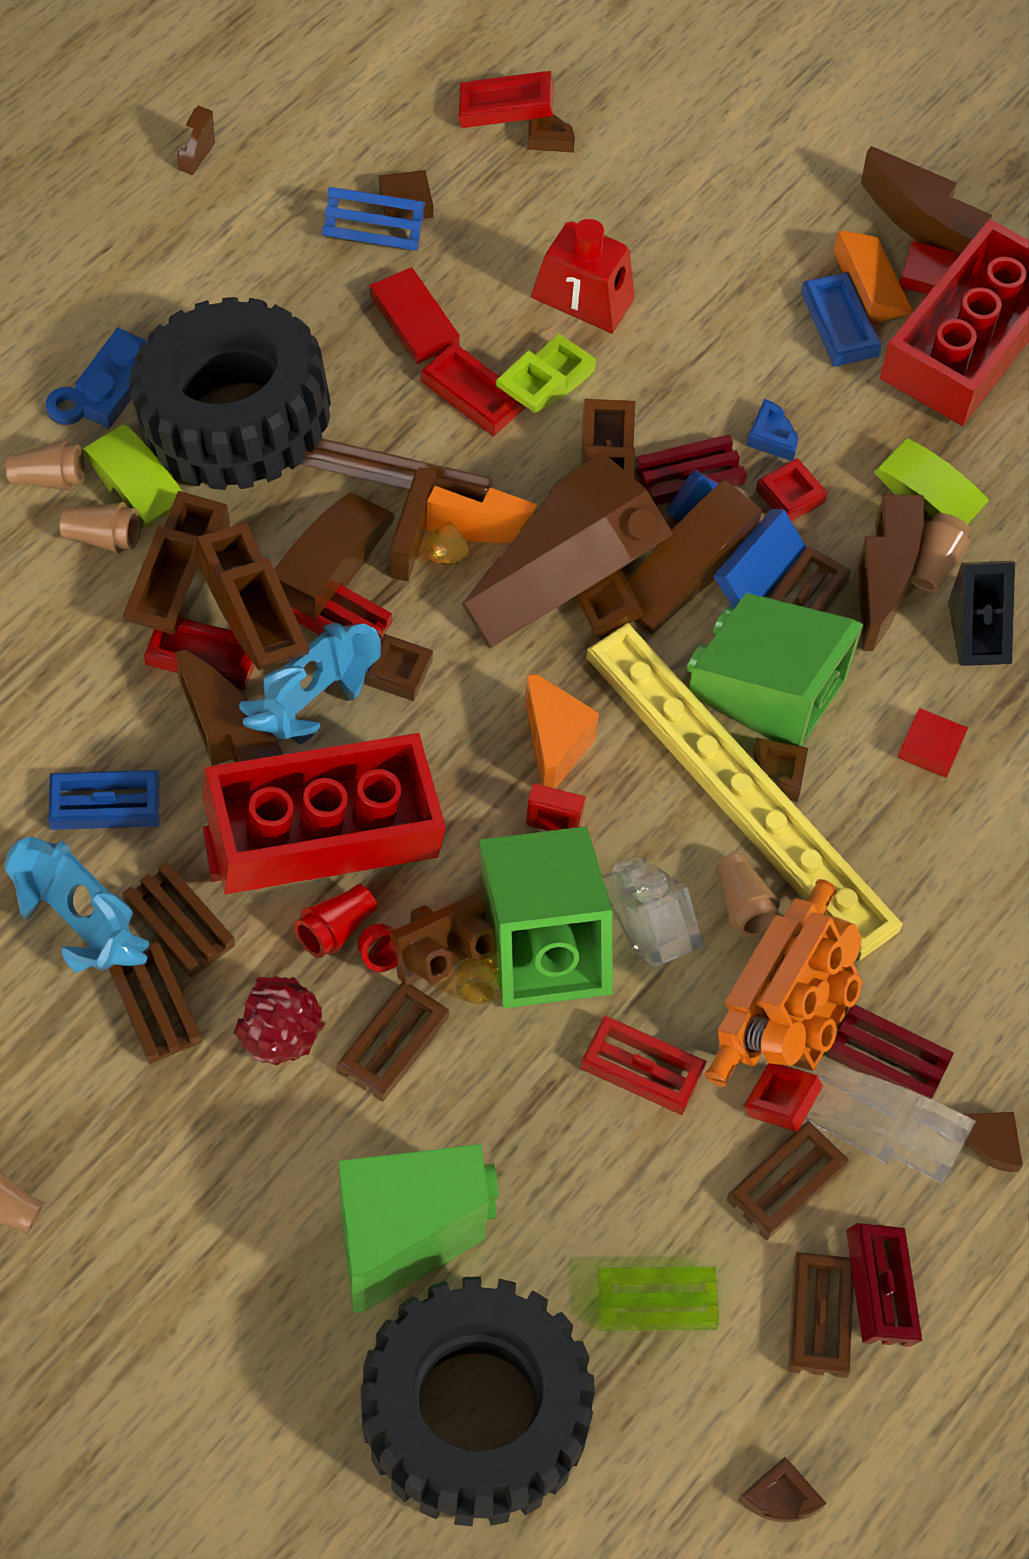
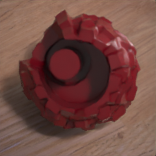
M277 976L272 978L258 977L255 987H252L250 995L244 1004V1018H238L233 1034L242 1042V1048L252 1053L253 1060L261 1063H271L276 1066L289 1060L295 1061L301 1056L310 1054L314 1040L318 1037L319 1032L324 1029L325 1023L322 1020V1007L314 993L309 991L307 987L301 986L295 977L290 979Z

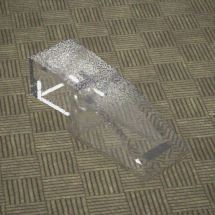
M818 1062L814 1071H807L808 1073L818 1075L823 1088L807 1114L806 1121L809 1120L812 1124L886 1164L893 1157L941 1184L944 1183L976 1122L975 1120L909 1089L844 1067Z

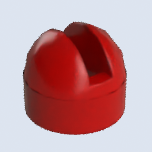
M383 923L369 925L363 929L358 937L359 956L368 968L377 972L389 971L398 965V957L390 936V932L395 929ZM373 945V947L371 948V950H370V952H369V954H368V953H367V950Z

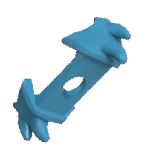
M340 623L325 625L324 632L308 645L310 649L309 654L290 660L282 668L264 677V698L240 702V710L249 716L243 718V725L252 730L271 732L282 740L291 738L300 745L311 739L318 732L320 723L296 720L295 715L334 681L338 682L347 701H352L359 697L366 671L381 656V640L376 629L364 623L344 627ZM310 661L315 662L317 669L313 673V678L310 684L305 689H302L300 681L307 676L304 667Z
M35 837L17 840L7 853L4 868L16 888L20 909L19 914L28 920L41 902L45 901L87 943V948L63 946L61 950L65 962L75 973L91 966L102 971L115 964L136 966L146 963L147 956L142 952L148 948L149 941L133 935L128 927L133 911L122 899L110 893L71 854L72 848L63 841L54 844ZM80 885H83L89 891L91 906L94 908L91 915L84 917L77 913L73 904L75 890Z

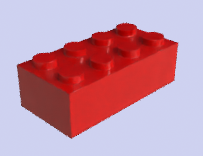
M989 218L890 340L879 379L957 424L964 426L1029 342V240Z
M420 733L205 767L202 801L225 895L439 857L446 825Z

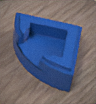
M764 398L748 435L746 446L792 461L797 449L798 435L789 420L784 416L785 411L777 404Z
M693 469L666 512L672 518L681 521L719 483Z

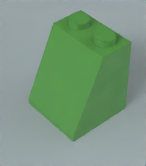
M745 593L734 609L727 606L723 610L714 626L713 634H715V637L708 646L701 643L694 651L687 665V671L692 673L689 690L701 702L772 741L803 746L847 680L863 624L854 619Z
M588 827L480 839L481 885L487 920L494 928L497 951L494 955L503 1009L613 995L612 907Z
M481 1144L339 1161L340 1206L353 1313L367 1311L485 1240L487 1220L496 1219L495 1199H498V1182L495 1164H484Z

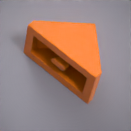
M527 675L525 707L540 783L543 786L556 789L596 740L599 713L540 675Z

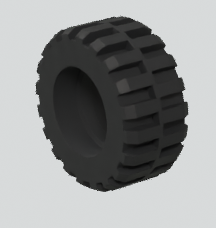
M237 297L222 298L221 303L209 304L208 300L195 304L194 310L186 313L180 310L171 315L166 326L159 324L149 334V344L143 342L134 358L135 364L130 370L129 382L142 435L148 448L155 454L167 471L174 476L180 474L183 481L200 486L202 482H206L209 488L226 490L227 485H238L240 489L254 487L253 482L265 478L267 482H271L280 478L282 470L289 467L293 470L306 459L305 451L313 452L322 439V433L328 427L331 416L329 410L331 401L316 337L311 335L310 328L296 316L292 318L291 312L276 304L269 308L263 300L249 298L248 302H239ZM256 383L264 385L263 388L253 395L231 403L210 404L199 401L212 390L229 384Z
M481 1276L463 1277L461 1289L450 1291L446 1281L429 1286L427 1299L420 1302L417 1297L412 1295L399 1305L398 1318L395 1321L385 1320L376 1333V1346L374 1350H368L365 1359L363 1384L361 1385V1413L365 1443H369L371 1448V1460L380 1476L387 1474L391 1479V1490L404 1502L412 1497L420 1503V1513L436 1520L440 1512L455 1516L454 1525L472 1527L473 1518L489 1517V1522L492 1526L509 1522L510 1513L520 1509L527 1515L541 1507L543 1497L548 1493L557 1494L567 1482L572 1467L578 1465L584 1451L594 1412L592 1411V1405L595 1396L594 1375L588 1373L587 1367L590 1357L584 1342H574L571 1337L574 1325L563 1312L552 1316L546 1311L548 1299L534 1290L530 1292L527 1299L516 1295L515 1282L499 1278L497 1289L481 1287ZM483 1353L501 1358L519 1370L533 1390L534 1412L531 1421L520 1437L505 1446L486 1451H473L455 1447L435 1435L422 1418L419 1395L426 1375L438 1364L461 1354Z

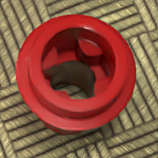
M356 884L346 892L303 909L301 911V918L294 923L295 934L301 945L312 956L322 958L326 954L335 955L367 917L377 910L376 900L365 886Z

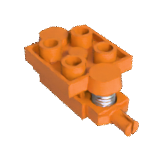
M818 879L806 901L794 898L784 917L775 915L725 1000L724 1004L728 1009V1013L718 1028L719 1052L704 1074L707 1076L706 1079L714 1085L725 1087L738 1063L755 1067L762 1053L768 1063L787 1066L794 1065L814 1071L824 1052H827L832 1047L841 1021L849 1007L854 1006L860 996L863 981L854 965L861 946V935L856 925L838 917L831 918V916L824 915L831 900L838 892L835 885L831 882Z

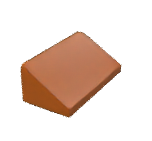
M846 230L838 231L833 253L842 273H849L871 324L910 316L912 309L879 238Z

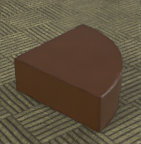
M199 105L193 110L186 126L193 128L188 145L185 150L182 148L178 150V170L190 175L196 172L215 144L213 111Z
M554 114L552 117L529 119L528 150L574 153L575 136L570 124L565 123Z
M756 737L753 751L754 761L789 800L798 802L808 748Z
M1014 1112L960 1114L954 1121L960 1140L966 1147H970L978 1156L991 1163L990 1166L997 1170L1006 1172L1020 1171L1023 1163Z
M786 1457L749 1487L739 1498V1501L751 1512L762 1518L777 1522L804 1520L817 1514L826 1505L823 1498Z

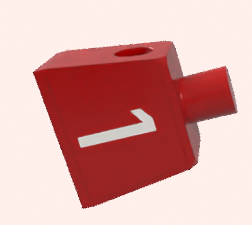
M583 219L578 223L573 221L566 222L544 256L531 292V298L613 334L634 301L630 249L625 244L605 236L603 225L595 219Z

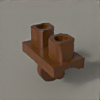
M476 894L435 912L426 905L418 907L411 911V923L390 932L391 941L398 957L397 976L406 986L422 978L433 984L448 977L454 963L467 957L480 962L495 955L497 951L494 928L487 922L484 900Z

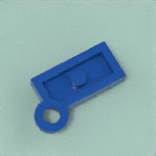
M117 327L76 381V388L60 387L48 395L46 409L50 419L58 424L70 425L86 417L110 429L132 399V389L129 382L130 370L135 364L134 358L143 342L147 344L149 342ZM63 401L75 403V406L68 411L57 408Z

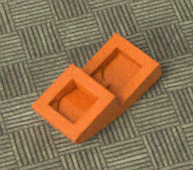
M434 486L427 500L426 530L461 540L484 543H512L520 533V528L537 511L538 504L491 487L481 503Z

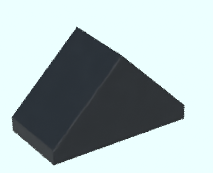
M1014 561L961 563L948 600L957 657L961 666L1012 664L1015 589Z

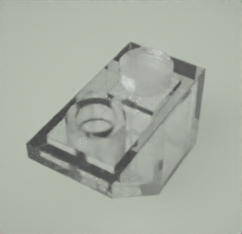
M646 858L623 860L612 868V872L602 875L612 911L634 952L651 965L657 967L704 947L689 890L683 883Z

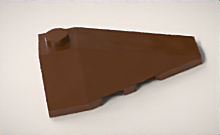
M602 452L556 482L549 491V496L534 515L530 516L520 528V533L502 556L495 560L463 601L462 605L488 648H491L629 564L673 535L648 491Z

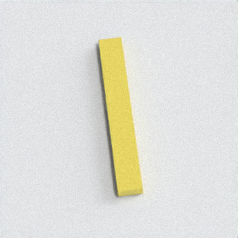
M626 623L587 649L586 659L803 900H807L818 879L827 880L835 885L838 892L831 900L824 915L831 916V918L838 917L856 925L861 935L860 951L856 958L858 961L865 958L900 932L903 923L629 623Z

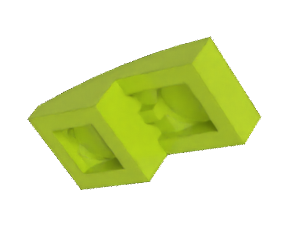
M558 333L536 355L528 350L497 379L496 386L536 413L561 400L595 372L597 359Z
M125 423L82 450L110 493L116 490L128 508H136L138 510L142 529L168 514L178 491L183 492L155 454Z
M909 438L902 441L874 471L895 495H924V510L932 518L935 514L945 513L961 519L968 525L990 501L971 481L948 462Z

